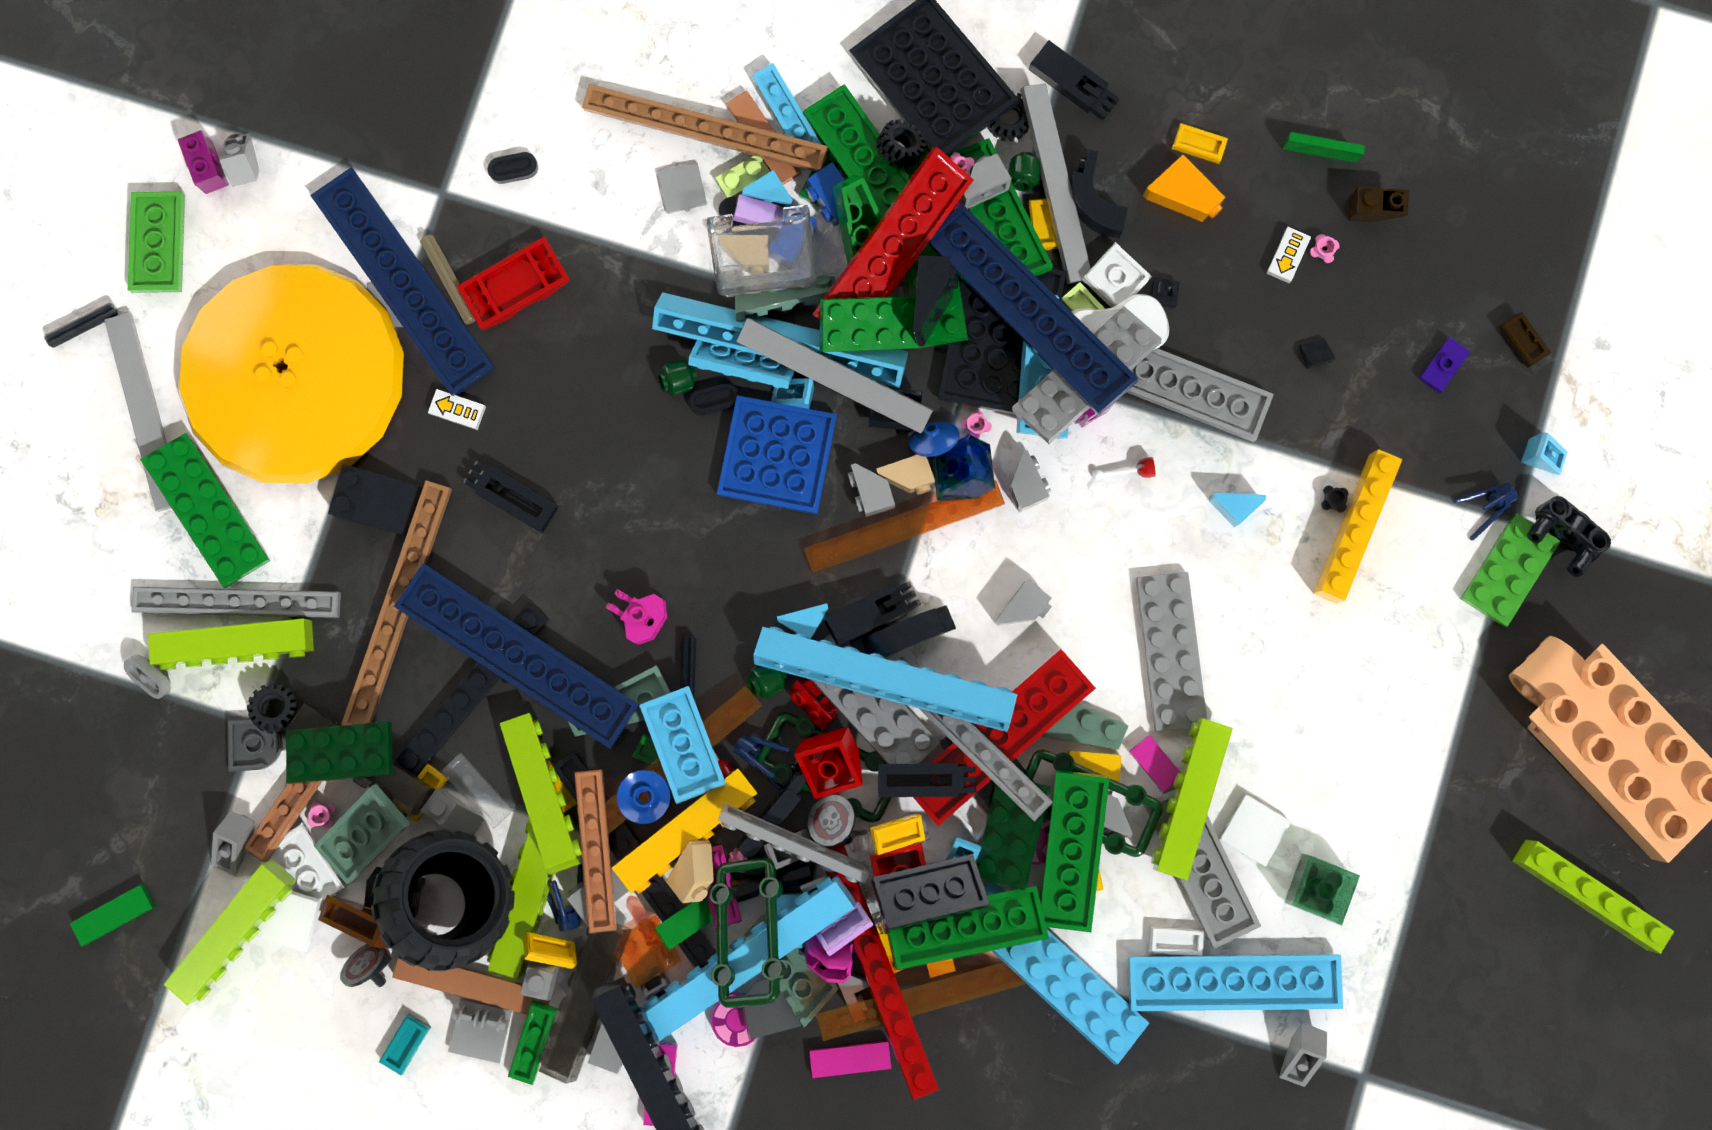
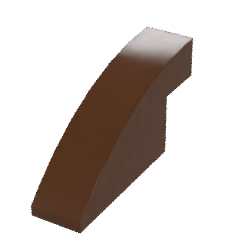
M326 896L318 918L319 921L373 947L387 948L379 937L381 932L377 922H373L371 908L336 896ZM420 926L427 933L431 935H437L436 932H433L427 928Z

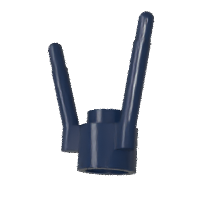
M1505 483L1500 487L1494 484L1487 489L1454 499L1453 502L1457 504L1491 494L1489 495L1490 502L1484 505L1482 510L1486 511L1493 506L1499 508L1470 536L1471 541L1475 540L1503 512L1510 509V504L1518 499V494L1511 484Z
M752 734L750 738L743 735L736 743L733 752L747 761L778 790H781L783 788L782 785L773 779L774 773L756 759L761 750L758 744L788 752L789 748L762 739L755 734Z
M582 864L578 865L577 884L583 883ZM553 880L551 883L558 909L550 892L547 896V901L554 915L555 924H558L559 931H568L580 927L579 919L582 918L574 910L573 906L564 907L557 882Z

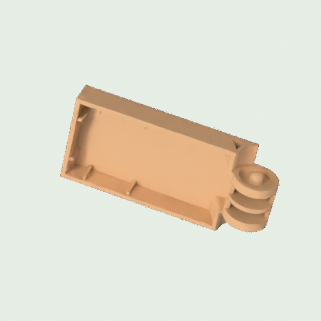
M1548 636L1533 653L1526 657V660L1509 674V679L1517 691L1531 703L1538 706L1529 716L1532 723L1528 726V729L1652 860L1669 863L1712 819V758L1603 643L1584 660L1567 643L1556 637Z

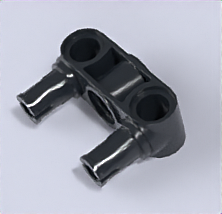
M1562 496L1552 497L1536 508V522L1526 535L1531 542L1540 543L1548 531H1550L1558 540L1576 552V556L1567 567V571L1575 577L1582 576L1589 564L1597 560L1611 546V538L1608 533L1593 522L1587 514L1580 511Z

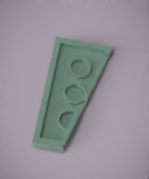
M821 275L812 278L796 277L788 280L772 279L764 282L747 281L735 284L736 322L745 320V315L756 313L757 317L767 315V310L780 307L782 311L789 310L796 303L802 302L804 305L819 303L820 299H824L835 284V276Z
M657 665L614 687L638 704H643L671 693ZM640 706L628 724L645 720ZM568 722L575 737L586 735L585 732Z
M1078 704L1041 737L1119 750L1128 725Z
M762 915L744 934L745 937L751 935L752 928L760 922L764 921L767 924V918ZM795 948L779 959L786 968L785 975L780 980V992L802 1027L805 1028L840 987L836 983L826 982L806 966L804 953L799 948Z

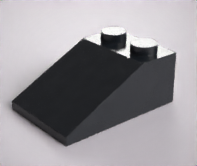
M919 256L913 333L918 346L925 345L953 298V289H958L956 266L952 265L949 256Z
M343 464L328 514L339 519L407 536L423 488Z

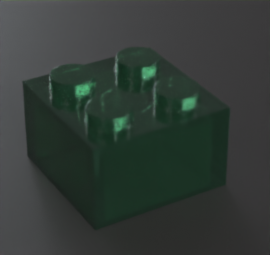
M1302 854L1284 903L1333 923L1343 925L1360 875L1313 856Z

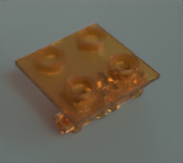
M657 915L650 919L645 918L638 922V926L611 942L635 988L640 987L682 961L675 947L667 951L653 928L661 924Z

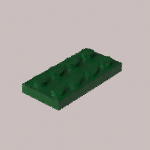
M384 721L286 731V784L393 775L392 722Z
M1033 782L1049 797L1050 786ZM997 784L976 865L981 878L1016 889L1026 890L1045 811L1034 822Z

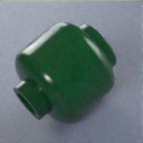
M1024 151L1010 159L1008 173L1015 190L1022 192L1030 191L1039 183V159L1031 152Z
M685 360L664 364L661 367V372L657 374L661 390L671 396L691 391L694 387V381L697 380L694 366H689Z
M757 665L750 669L749 678L746 679L749 690L755 697L759 696L766 699L784 689V679L787 676L785 672Z

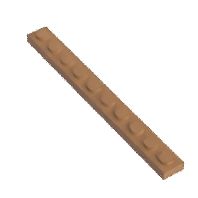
M592 84L588 86L582 105L583 110L814 172L823 169L828 152V147L821 144Z
M425 481L341 725L373 722L409 617L393 606L423 563L427 564L452 489L449 487Z

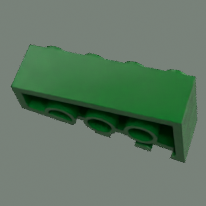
M852 175L832 186L847 264L850 263L882 219L864 177Z

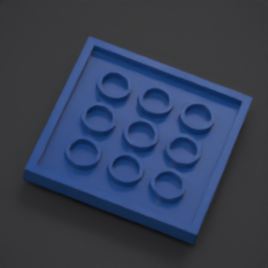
M737 395L717 496L818 515L837 414Z

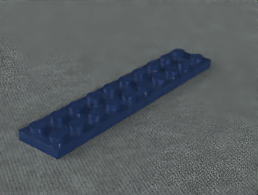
M352 167L310 195L452 396H457L496 369Z
M963 204L944 220L928 245L939 256H949L951 258L952 265L956 266V273L1098 416L1138 382V377Z
M424 563L393 606L609 749L613 747L640 706V704Z

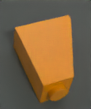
M1184 155L1150 184L1143 194L1146 200L1201 222L1208 216L1211 219L1214 218L1223 209L1221 203L1225 199V196Z

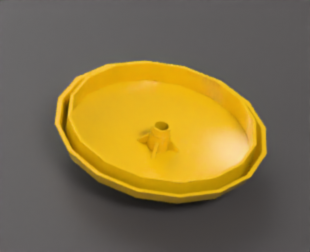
M273 264L233 279L200 309L181 348L178 394L192 433L223 466L262 483L308 484L341 471L343 464L352 466L383 437L402 397L404 352L389 312L359 281L320 264Z

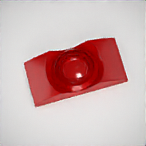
M543 237L456 287L480 329L485 330L511 319L525 307L548 298L567 284L570 279L546 238Z

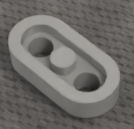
M136 654L125 660L124 670L126 674L150 696L160 699L170 692L171 682L168 676L160 672L155 666L150 665L147 658Z

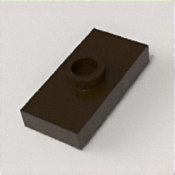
M1522 311L1498 326L1527 368L1551 353Z

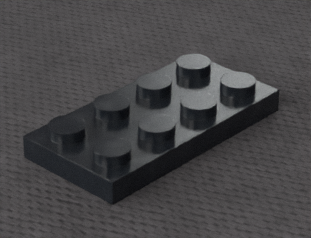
M973 854L876 876L871 880L886 932L987 908L990 904Z

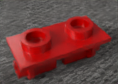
M802 678L800 681L797 680L788 694L793 702L809 715L810 720L823 731L830 721L833 722L839 716L836 712L838 709L826 697L820 701L816 699L822 692L810 679Z

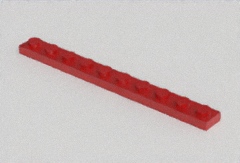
M843 843L835 847H827L848 856ZM825 871L826 876H829L830 879L838 875L855 901L861 904L874 924L851 942L853 943L912 1101L939 1090L859 882H850L843 877V874L836 871Z

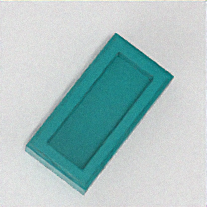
M410 1014L406 1015L379 1063L399 1075H403L431 1027Z

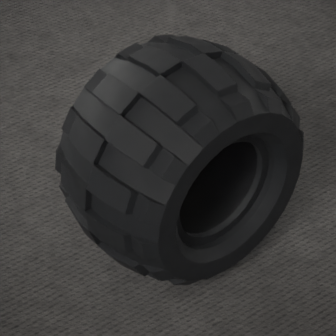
M443 829L435 830L410 839L385 860L384 866L376 876L373 885L374 901L373 905H371L373 922H377L381 932L379 937L388 949L391 948L398 954L400 960L413 967H423L428 971H446L461 968L481 959L503 937L510 923L508 916L514 908L515 892L511 891L509 880L512 876L507 864L503 866L496 856L498 851L489 843L485 842L482 844L476 840L477 837L475 835L462 831L447 832V830ZM441 874L454 880L463 892L465 900L463 916L457 926L445 934L431 935L418 925L409 908L408 890L416 880L425 875Z

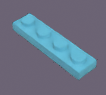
M774 63L753 74V80L786 136L821 144Z

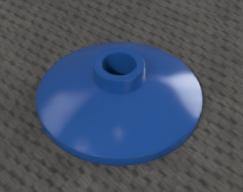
M936 421L927 423L922 433L914 431L910 436L909 445L915 454L932 457L951 450L957 444L960 435L958 428L954 424Z
M647 770L633 772L621 782L618 788V807L621 813L632 822L639 824L652 823L661 818L669 807V787L666 781L655 772ZM643 792L649 794V800L645 803L639 799L640 794Z

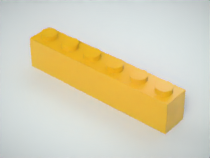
M1379 449L1369 454L1313 594L1336 604L1346 601L1402 459Z
M739 769L724 779L726 785L707 792L612 867V870L630 893L636 890L640 894L651 885L649 879L655 874L661 877L673 868L670 863L677 857L680 858L689 841L708 840L714 835L712 829L722 823L718 821V817L723 803L737 809L741 807L744 811L756 802L753 797L757 792Z

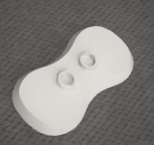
M1146 294L1132 295L1118 305L1108 309L1080 308L1072 311L1094 334L1125 306L1162 338L1161 344L1155 349L1162 346L1169 336V323L1164 308L1157 299Z

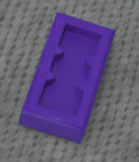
M1449 337L1418 379L1437 393H1441L1467 358L1470 351Z

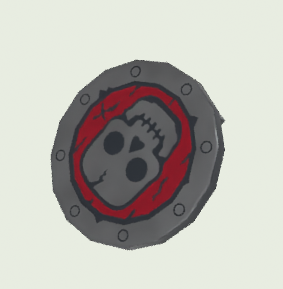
M828 795L819 799L812 807L808 816L807 826L810 836L816 843L825 847H835L841 843L843 845L850 844L853 841L850 835L855 827L856 820L854 807L848 799L839 795Z
M365 944L357 949L343 965L340 972L342 983L347 987H355L371 979L378 987L385 985L386 979L380 972L392 960L387 954V948L373 947Z

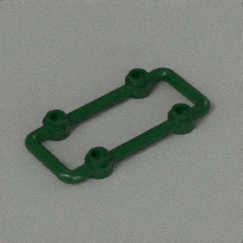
M784 712L777 715L765 740L775 742L784 723L794 726L796 732L803 737H814L827 733V731H822L807 716L799 718L791 713ZM761 745V750L756 759L774 773V781L780 784L787 783L794 775L791 767L785 763L776 765L768 761L767 756L771 747ZM858 747L860 760L865 762L867 769L870 771L878 772V764H887L876 751L869 753ZM806 781L801 789L812 794ZM880 797L874 812L862 808L858 799L848 798V801L854 807L856 818L875 823L883 817L892 797Z
M1044 749L1034 752L1024 773L1033 781L1041 760H1045L1051 763L1055 770L1102 775L1075 763L1072 756L1068 753L1061 752L1055 754ZM1110 778L1108 789L1123 795L1129 804L1133 806L1143 804L1152 808V811L1136 847L1126 843L1124 837L1118 833H1109L1108 835L1103 833L1102 844L1111 854L1124 853L1131 857H1140L1147 850L1162 815V804L1156 798L1147 795L1142 786L1136 784L1127 786ZM1051 805L1045 810L1042 822L1050 820Z
M763 857L721 864L716 871V884L710 890V899L716 904L718 965L712 970L711 979L714 984L718 985L719 1002L726 1008L770 1004L779 997L780 980L786 972L784 963L779 960L777 898L781 896L783 886L776 879L775 864L769 858ZM765 868V878L759 885V892L766 898L768 959L762 965V974L769 980V992L729 997V986L735 980V971L732 967L728 966L727 905L733 899V891L726 885V874Z

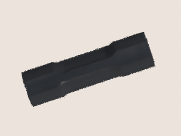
M801 860L776 869V879L782 883L783 888L813 881L809 862ZM765 872L732 880L737 903L761 895L759 885L765 878Z

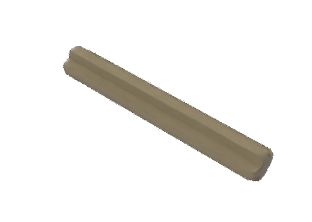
M432 234L424 236L420 243L463 322L466 325L474 323L476 320L456 287L460 283L435 237Z

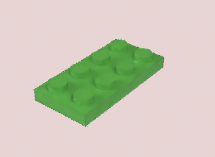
M181 191L131 192L128 291L131 293L182 292L185 194Z
M1518 513L1512 515L1460 598L1503 627L1509 625L1561 542L1549 533L1546 534L1542 542H1531L1526 535L1534 524Z

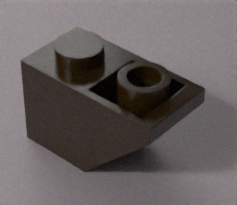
M1357 187L1349 197V221L1377 222L1407 216L1409 190Z

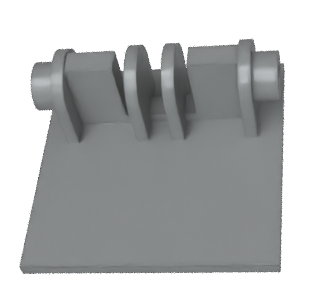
M460 999L459 1007L455 1009L453 1015L455 1024L448 1052L500 1063L512 1011Z

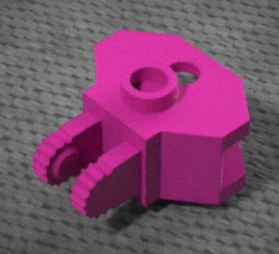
M617 589L614 593L616 597L630 603L627 609L623 612L619 607L610 603L605 608L620 616V619L624 621L626 638L637 645L654 640L668 618L666 601L655 594L641 599L631 598ZM649 619L654 620V623L651 626L647 625Z
M816 935L806 941L807 948L804 949L806 966L826 982L844 983L851 977L852 954L855 952L851 941L831 956L826 953ZM823 964L827 969L823 970L819 966Z

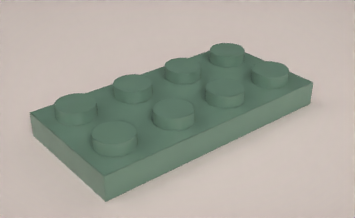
M374 784L323 835L314 847L343 881L349 885L411 823L378 785Z

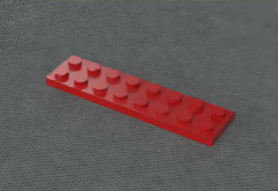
M933 147L824 299L889 297L974 179L938 147ZM820 304L812 314L818 320H820Z
M1060 649L1012 691V693L1017 694L1008 732L979 724H974V726L1012 762L1094 691L1096 687L1066 653ZM954 743L931 762L958 763V767L976 766V772H966V777H976V782L966 783V788L975 787L976 793L991 781ZM931 774V786H949V783H938V777H949V774ZM958 793V797L913 798L935 824L939 826L976 793Z

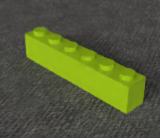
M308 619L148 634L149 664L160 666V670L176 669V664H185L186 668L202 667V662L211 661V665L228 664V659H237L238 663L253 662L254 657L263 656V660L280 659L279 654H289V658L305 657V652L314 651L312 620Z
M528 713L500 723L545 870L551 875L579 865L578 856L582 855L578 840H573L570 831L574 830L570 815L565 816L562 808L566 806L562 791L557 792L555 782L559 780L554 766L549 768L547 762L551 755L547 744L541 743L539 735L543 734L539 719L534 720L531 714Z
M1199 718L1197 722L1192 723L1189 731V737L1192 738L1189 748L1185 747L1181 762L1184 763L1182 773L1178 772L1174 781V787L1177 788L1174 798L1171 797L1166 808V812L1169 813L1167 823H1162L1159 831V838L1162 840L1159 849L1155 848L1151 858V863L1154 864L1153 870L1188 881L1231 737L1232 727L1204 718Z
M530 819L525 829V833L528 834L526 842L521 845L518 852L519 866L517 870L513 871L512 878L510 879V885H513L511 891L515 892L514 908L508 916L510 923L503 937L496 942L495 947L492 948L487 957V962L490 963L489 971L516 979L525 976L529 960H524L523 937L527 932L537 934L547 902V896L552 885L551 882L554 878V874L549 875L545 870Z
M1525 840L1512 861L1647 951L1661 954L1674 933L1672 929L1539 841Z
M274 859L261 864L164 983V986L186 1005L197 1000L199 1002L204 1000L211 992L209 988L214 981H219L228 971L225 967L229 962H234L243 953L242 946L246 942L252 941L258 935L260 924L263 921H268L275 914L276 909L274 907L278 902H283L292 893L291 886L295 883L296 879Z

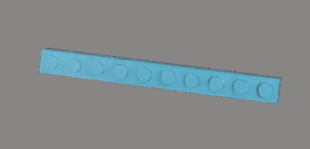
M663 292L654 307L652 325L654 330L762 355L736 342L747 318H750L883 385L898 389L901 385L908 351L887 349L821 352L820 330L767 317H757L754 314L745 315V320L736 322V314L733 309Z
M762 627L754 652L755 665L1008 732L1017 694L1012 693L1007 688L998 687L996 689L988 687L981 681L974 680L970 682L962 680L955 674H939L931 668L913 667L902 660L890 661L882 655L860 653L856 648L838 647L827 640H811L804 634L796 633L793 635L785 633L778 627Z
M838 875L832 879L829 876L824 878L816 885L818 889L810 894L807 891L794 900L796 904L788 909L784 906L777 911L779 959L854 909L856 901ZM764 921L752 928L751 935L745 939L740 936L729 945L728 966L732 967L735 971V980L729 986V993L762 972V965L768 959L767 924ZM717 953L707 960L709 963L703 968L699 966L693 968L686 974L687 979L681 983L678 981L673 982L664 990L665 994L659 998L655 995L643 1004L648 1017L647 1024L651 1031L654 1030L659 1041L719 1001L718 985L714 984L711 979L712 970L718 965Z

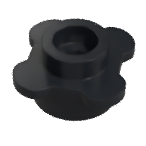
M1330 485L1324 487L1323 493L1325 495L1321 507L1326 511L1334 509L1339 513L1344 512L1347 509L1348 490L1346 488H1333Z

